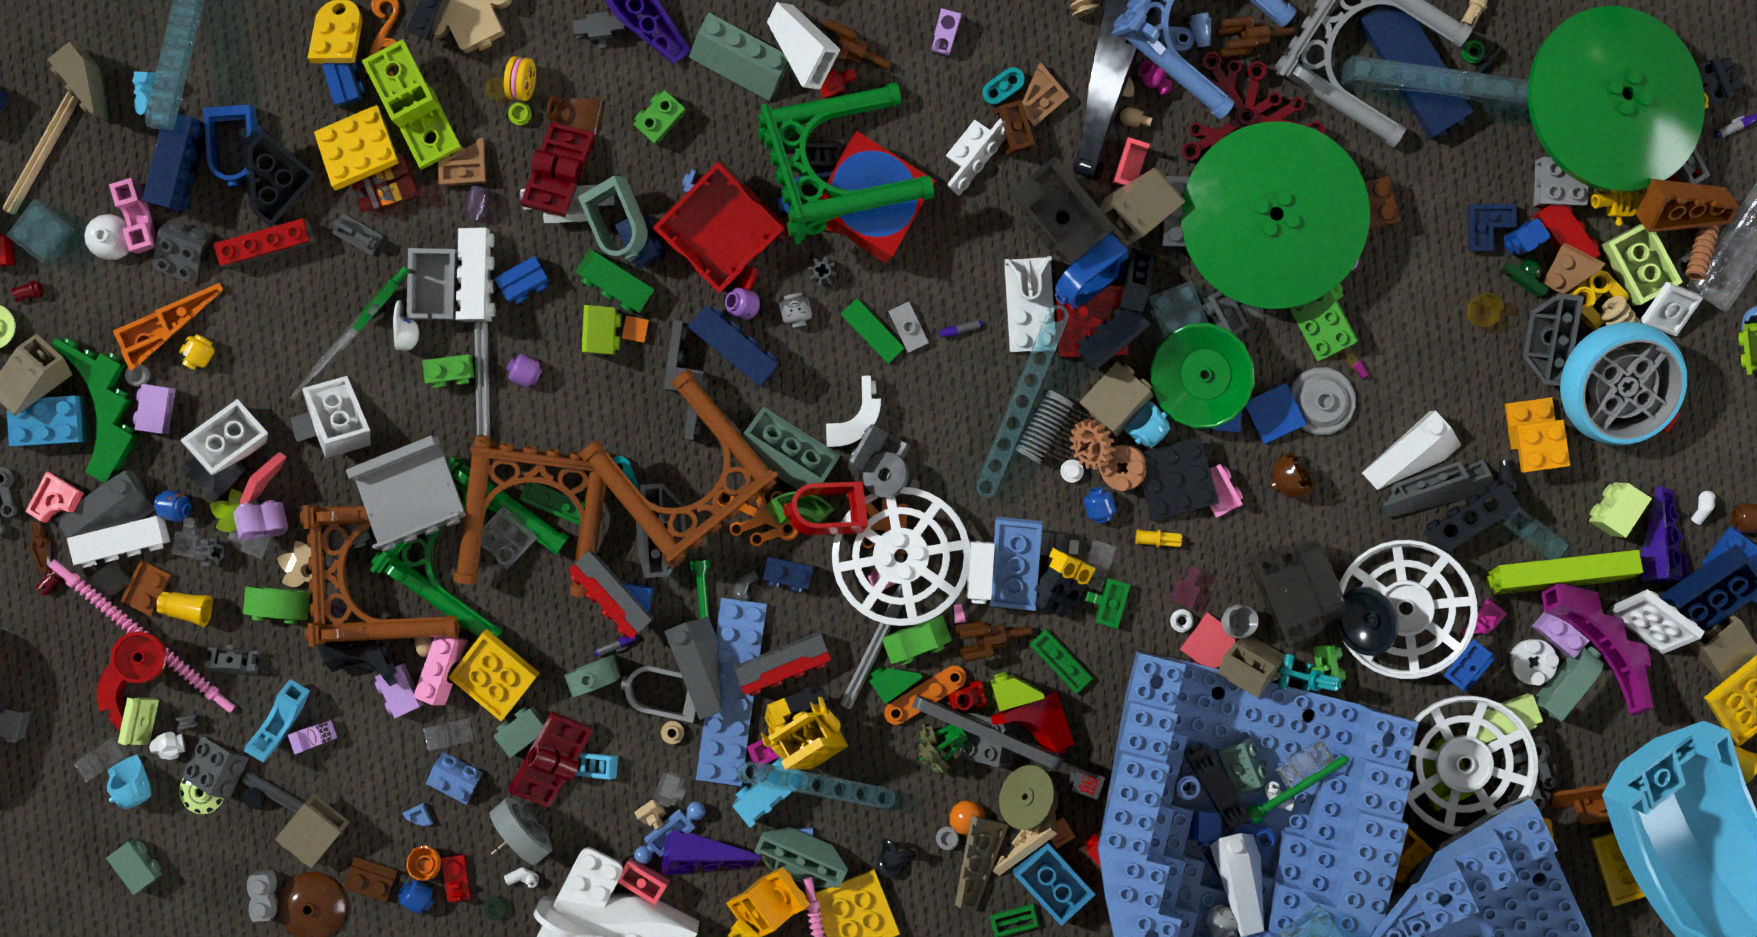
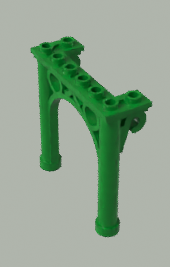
M896 82L886 84V87L771 109V106L766 107V104H761V114L757 116L760 126L757 129L760 142L764 141L766 150L771 149V152H769L772 166L776 165V180L778 185L782 184L783 190H781L784 204L788 203L789 206L787 210L790 221L787 222L788 233L790 236H794L796 245L801 244V240H805V234L815 235L821 233L827 226L826 221L839 216L921 198L923 200L934 198L933 183L929 175L860 190L839 189L819 178L811 168L806 156L805 147L809 135L824 121L901 105L900 90ZM796 132L800 135L797 141H788ZM785 149L795 151L794 156L787 159ZM792 171L802 176L797 180V183H795ZM804 185H813L819 190L815 196L808 197L803 194L801 188ZM824 193L833 197L822 200Z
M451 456L450 459L447 457L446 460L453 480L459 482V484H455L456 488L463 492L462 505L465 511L470 467L463 462L464 459L460 456ZM489 481L487 483L486 495L495 487ZM503 491L499 492L487 507V509L493 510L505 517L555 555L562 551L570 539V536L566 533H560ZM445 525L438 527L439 531L426 535L425 537L429 538L428 542L423 538H418L409 543L402 541L395 544L396 548L382 553L378 552L371 562L373 566L370 571L373 573L386 572L447 616L457 615L458 623L479 638L486 629L498 639L504 630L450 593L438 581L433 569L432 557L436 539ZM414 543L422 544L425 549V558L417 562L410 560L408 556V551ZM425 564L428 578L412 567Z

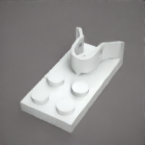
M1052 256L1004 260L1010 352L1056 350L1051 274Z

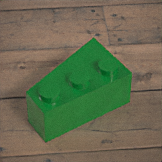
M591 249L588 250L575 271L583 277L581 282L592 289L595 285L602 289L600 294L611 301L614 297L622 302L620 306L630 313L633 310L640 313L654 291L653 288Z

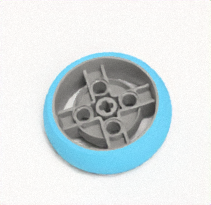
M1620 322L1606 325L1587 335L1569 355L1560 381L1562 404L1570 421L1587 437L1610 445L1638 443L1660 432L1677 414L1687 389V369L1679 348L1661 330L1638 322ZM1637 342L1632 350L1622 349L1610 352L1624 344ZM1661 363V378L1659 383V375L1656 368ZM1588 382V392L1591 400L1586 405L1585 391ZM1616 417H1617V418H1628V417H1632V418H1630V419H1628V420H1626V421H1623V422H1620V423L1611 424L1612 421H1613Z

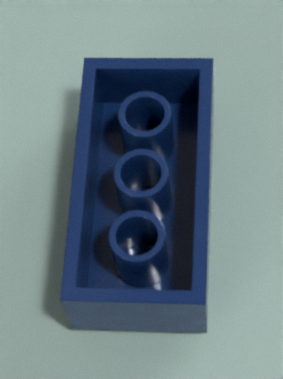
M165 110L142 201L182 213L184 208L188 207L190 203L189 188L194 185L196 179L194 168L201 160L202 152L199 150L201 141H205V125L203 122L190 116Z
M705 305L688 327L758 386L763 388L780 367L776 364L778 359L768 350L765 353L760 351L758 348L761 345L750 335L747 338L742 336L743 330L732 320L729 323L724 321L725 315L714 305L711 308Z
M1735 544L1659 597L1668 605L1674 606L1687 619L1694 621L1699 628L1707 631L1757 597V569L1741 548Z

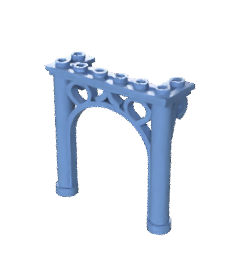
M1130 0L1127 4L1128 10L1124 15L1122 14L1117 18L1114 23L1115 29L1111 34L1114 37L1126 38L1211 109V113L1215 117L1222 119L1233 107L1234 101L1184 60L1172 45L1169 36L1168 20L1174 0H1160V3L1151 2V0ZM1250 0L1280 27L1289 23L1297 11L1290 3L1286 4L1283 0ZM1150 8L1158 11L1159 24L1156 26L1146 22L1148 17L1146 14Z

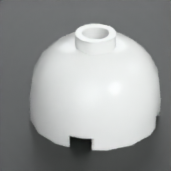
M112 214L99 215L92 219L87 225L84 234L85 244L90 252L98 258L110 261L127 255L129 250L122 230L126 228V221Z

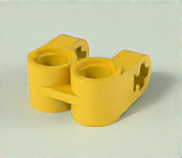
M1602 270L1581 282L1568 293L1573 295L1581 293L1584 296L1585 301L1582 305L1580 319L1594 331L1605 323V320L1601 319V315L1592 307L1603 293L1609 299L1615 296H1623L1627 301L1630 298L1628 293L1608 272ZM1595 277L1601 281L1599 289L1594 286L1593 281Z

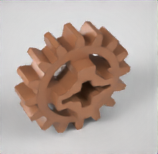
M1087 419L1075 424L1076 428L1071 430L1074 436L1069 438L1073 442L1070 449L1076 452L1074 458H1080V465L1086 463V469L1093 468V470L1108 465V461L1113 459L1110 453L1115 451V448L1110 444L1114 442V439H1109L1108 437L1111 433L1110 430L1105 432V424L1098 425L1097 419L1093 421Z

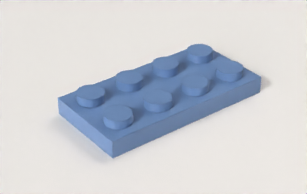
M996 517L990 606L1036 611L1037 606L1035 603L1038 592L1034 589L1039 581L1043 521Z

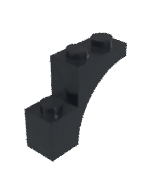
M367 640L356 646L354 641L326 642L323 645L317 646L324 663L332 673L348 667H364L379 673L389 686L398 683L395 676L398 672L392 660H388L387 656L390 655V652L384 642L380 644L378 640Z

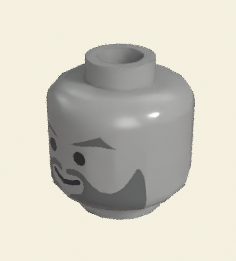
M802 293L784 296V300L780 303L783 322L792 324V328L805 326V321L812 317L808 297L802 296Z
M1217 905L1208 911L1205 923L1212 937H1237L1236 934L1239 932L1238 923L1231 907Z

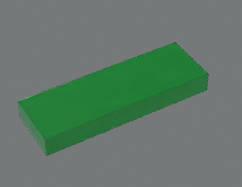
M855 299L840 314L887 364L905 349L858 299Z
M526 483L519 500L580 526L579 512L566 494L541 483Z
M1046 629L1029 644L1076 694L1093 680L1092 676Z

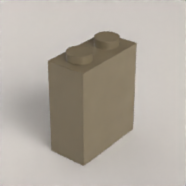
M1118 362L1107 371L1079 402L1098 422L1104 423L1105 428L1110 430L1116 437L1154 397L1150 390L1152 386L1143 378L1138 380L1133 376L1135 374L1133 369L1127 364L1122 366Z
M313 793L275 840L284 849L295 855L302 863L312 868L349 824V821Z

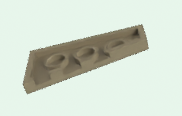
M971 815L955 905L959 908L977 911L1008 828L1006 823Z

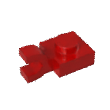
M852 68L840 75L837 69L829 71L820 88L823 99L845 92L843 85L858 79L855 70Z

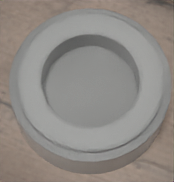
M140 364L132 371L127 367L125 371V379L132 386L146 384L150 377L148 368L143 364Z
M951 826L942 827L936 835L937 844L944 850L954 849L959 843V834Z

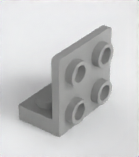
M1541 157L1535 160L1533 206L1543 207L1548 204L1587 205V185L1569 176L1551 157Z

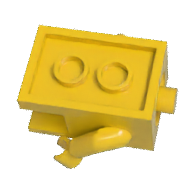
M818 697L819 704L815 705L810 702L813 712H800L793 717L794 721L789 724H781L775 729L768 728V736L761 733L764 746L771 747L782 759L781 763L785 770H812L848 747L840 731L839 720L826 708L822 697Z

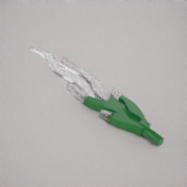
M403 266L352 321V324L312 367L309 376L299 385L290 399L294 400L300 391L326 366L338 350L342 351L394 291L400 287V283L411 272L409 269Z

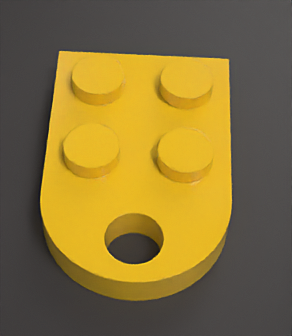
M333 0L326 3L318 11L308 53L310 63H355L363 18L358 7L349 0ZM345 8L342 14L336 15L339 9Z

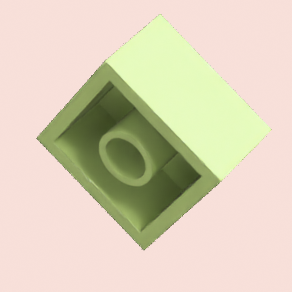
M1629 483L1609 484L1603 491L1602 495L1604 498L1601 503H1597L1590 512L1592 517L1589 522L1611 536L1626 538L1652 498Z

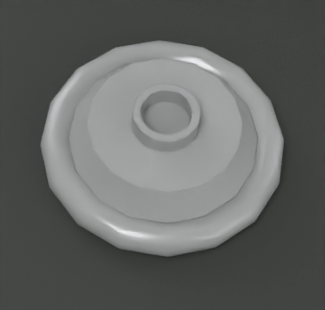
M1328 367L1312 368L1301 373L1290 388L1307 425L1300 428L1314 435H1330L1343 429L1351 420L1356 408V395L1351 382L1341 372Z

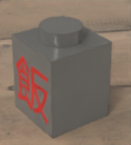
M1077 766L1076 771L1071 770L1068 783L1071 784V791L1098 800L1105 777L1103 774Z

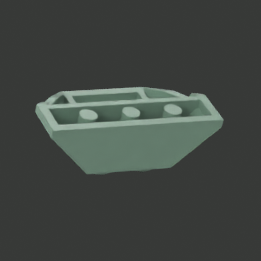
M791 827L763 832L755 849V853L761 855L763 862L772 871L784 867L791 874L793 880L803 884L804 878L812 877L814 888H840L848 871V868L831 844Z

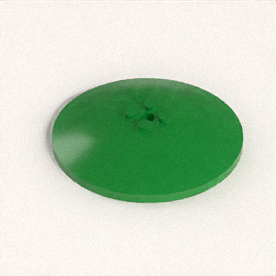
M1602 6L1582 11L1557 26L1546 37L1534 57L1527 92L1528 107L1534 130L1551 159L1564 172L1580 183L1601 191L1614 193L1643 190L1649 187L1652 179L1666 180L1684 165L1694 151L1702 131L1705 115V96L1701 76L1692 55L1681 39L1669 27L1653 16L1622 6ZM1623 89H1627L1630 92V100L1624 98Z
M1278 121L1253 124L1236 130L1219 140L1203 155L1195 166L1183 195L1185 203L1182 204L1181 227L1186 250L1194 266L1202 277L1224 296L1241 304L1256 308L1285 309L1309 303L1330 292L1355 266L1363 251L1369 231L1370 204L1365 182L1354 161L1342 147L1325 134L1310 127L1291 122ZM1277 207L1283 211L1281 220L1275 221L1270 217L1272 208Z

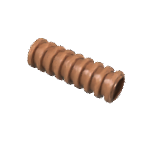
M1721 225L1698 227L1694 240L1695 244H1693V250L1689 258L1690 263H1688V269L1685 272V275L1690 279L1700 281L1707 278L1708 266L1711 263L1710 260L1713 256L1712 253L1714 252L1717 234H1719Z

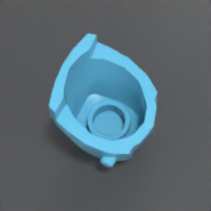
M1149 401L1124 430L1135 439L1137 444L1141 443L1152 448L1164 438L1170 430V426L1165 418L1167 414L1165 412L1162 413L1153 402Z
M137 754L118 762L108 769L110 777L107 783V792L111 796L109 798L110 803L115 802L118 807L126 810L143 803L152 795L148 776Z

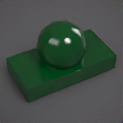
M1534 259L1523 261L1520 267L1509 262L1505 263L1501 268V273L1536 297L1545 295L1549 289L1537 281L1542 274V267Z

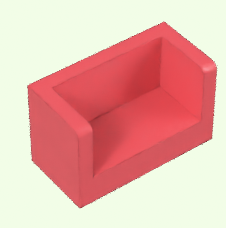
M1129 137L1126 139L1112 185L1122 188L1139 177L1146 152L1150 146L1149 143Z

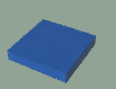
M1287 382L1250 399L1246 405L1264 444L1307 425Z

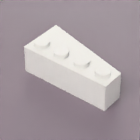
M458 228V260L462 261V265H459L457 269V279L459 284H461V288L456 291V301L459 303L461 311H456V320L462 322H492V316H495L496 313L495 303H491V293H495L494 279L491 280V270L495 268V260L493 256L490 257V247H494V234L490 233L488 228Z

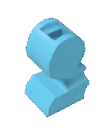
M134 72L132 82L135 85L134 94H136L134 107L137 114L158 116L161 113L164 99L155 90V85L163 83L165 80L164 73Z

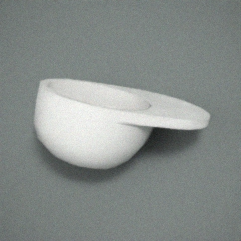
M398 300L395 304L393 317L394 346L396 350L408 351L413 349L418 342L419 328L414 320L404 316L402 301Z

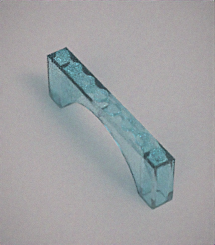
M1354 55L1343 63L1341 67L1339 84L1343 89L1431 92L1479 101L1501 111L1523 113L1529 109L1528 80Z

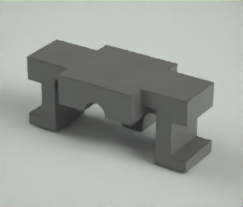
M609 12L586 14V19L573 21V30L576 38H586V34H588L590 41H599L600 49L607 48L606 39L613 38L612 31H617L618 34L627 33L626 25L615 16H610Z
M1042 532L1040 555L1048 556L1047 564H1051L1053 560L1049 556L1053 548L1064 553L1078 555L1079 541L1065 539V534Z
M226 645L227 654L220 653L217 648H207V651L211 654L210 661H205L204 665L207 671L226 674L258 675L259 668L255 664L256 658H261V654L258 651L249 650L247 664L245 665L242 662L243 655L236 654V648L233 645ZM229 658H233L231 663L227 661Z

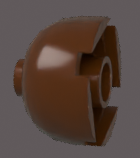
M1293 451L1283 455L1275 462L1272 470L1274 479L1271 480V484L1277 493L1281 491L1286 497L1301 498L1314 492V489L1311 488L1314 484L1305 466L1302 468L1295 461L1299 457Z

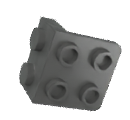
M170 219L158 229L153 268L159 272L194 284L198 280L202 252L212 243L214 235L205 232L203 229L186 225L182 221Z
M1219 291L1202 300L1203 305L1201 308L1207 318L1211 317L1215 325L1230 330L1234 335L1249 327L1237 303Z
M871 424L863 432L862 440L858 447L853 450L849 464L864 472L868 461L882 452L894 453L903 460L910 445ZM886 470L882 473V481H887L891 477V471Z
M201 737L183 772V778L209 796L230 799L249 757L241 753L228 751L209 738Z

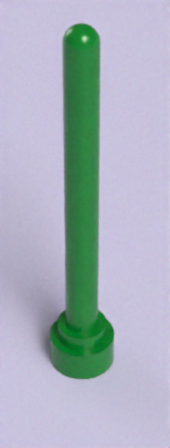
M709 559L693 560L690 563L691 570L694 571V575L697 578L701 619L709 617L705 575L708 574Z
M1343 755L1263 805L1253 804L1246 810L1251 819L1258 825L1265 820L1264 817L1267 816L1268 812L1348 764L1349 758Z

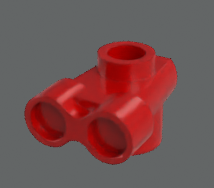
M980 680L971 682L969 687L948 694L951 709L967 710L975 707L977 710L987 707L983 685ZM960 695L964 696V701L962 703H958V697Z

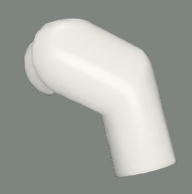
M1703 491L1699 495L1698 510L1691 517L1692 521L1698 525H1701L1714 509L1716 497L1713 492Z
M1275 781L1265 786L1268 800L1281 793L1280 785ZM1289 799L1278 807L1292 811L1295 800Z
M521 867L504 876L508 886L522 881L529 888H534L538 885L539 881L537 873L525 867Z

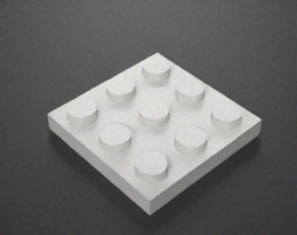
M1648 589L1612 605L1607 612L1610 616L1622 618L1626 628L1662 654L1701 639L1705 632L1694 621L1687 619L1674 606L1668 605L1660 599L1658 594Z

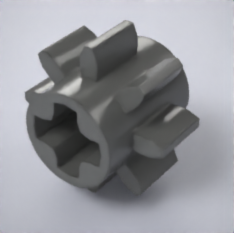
M826 257L823 258V262H818L817 259H814L816 265L808 267V270L814 271V275L810 279L814 280L817 278L819 286L825 280L831 284L829 277L837 275L836 272L831 271L835 263L827 264ZM822 265H825L829 273L819 277V272H816V270L821 269Z
M217 539L200 540L201 544L195 547V559L202 561L201 566H218V561L224 558V546L217 544Z

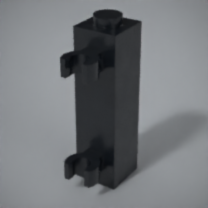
M1196 742L1187 748L1189 751L1184 755L1218 813L1222 814L1221 819L1225 826L1232 830L1250 819L1248 811L1210 746L1204 742Z

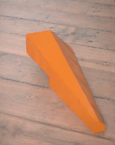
M221 283L157 309L153 314L113 330L129 370L132 371L217 297L223 291Z

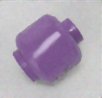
M735 288L727 295L725 306L732 317L749 320L757 314L760 302L758 295L754 291Z
M520 354L516 359L512 357L506 370L510 371L509 380L524 388H528L530 385L535 386L542 372V369L539 368L540 363L525 354Z

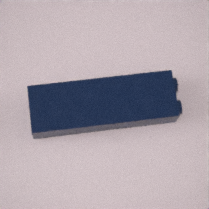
M1381 5L1356 22L1429 139L1434 136L1440 139L1450 132L1448 128L1453 124L1459 127L1470 120L1468 115L1474 112L1417 20L1393 6Z

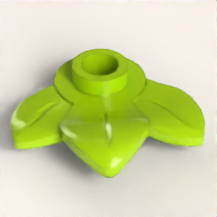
M230 490L228 501H216L210 505L212 513L216 518L220 519L216 528L222 532L231 533L237 530L233 514L236 508L241 505L240 499L243 495L238 490Z

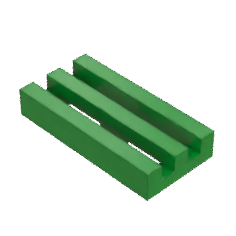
M1034 903L989 915L995 937H1002L1040 927ZM1031 910V913L1000 922L995 921V919ZM1032 918L1034 921L1032 923L1005 929L1002 931H998L997 927L1013 924L1016 922Z

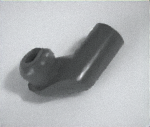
M755 569L736 580L733 594L737 600L743 602L749 598L747 592L749 585L760 579Z

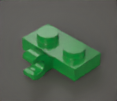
M1107 578L1102 595L1086 591L1084 600L1099 604L1095 619L1096 623L1118 629L1131 584Z

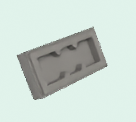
M906 302L888 311L908 353L929 343L910 302Z

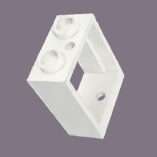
M970 541V568L967 577L966 596L971 599L972 603L986 604V600H991L995 548L993 542Z

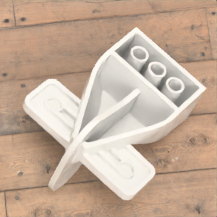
M590 847L584 848L580 852L558 896L546 895L541 897L534 911V917L543 925L537 937H696L699 921L659 900L653 905L636 893L612 894L622 874L623 867L619 861Z

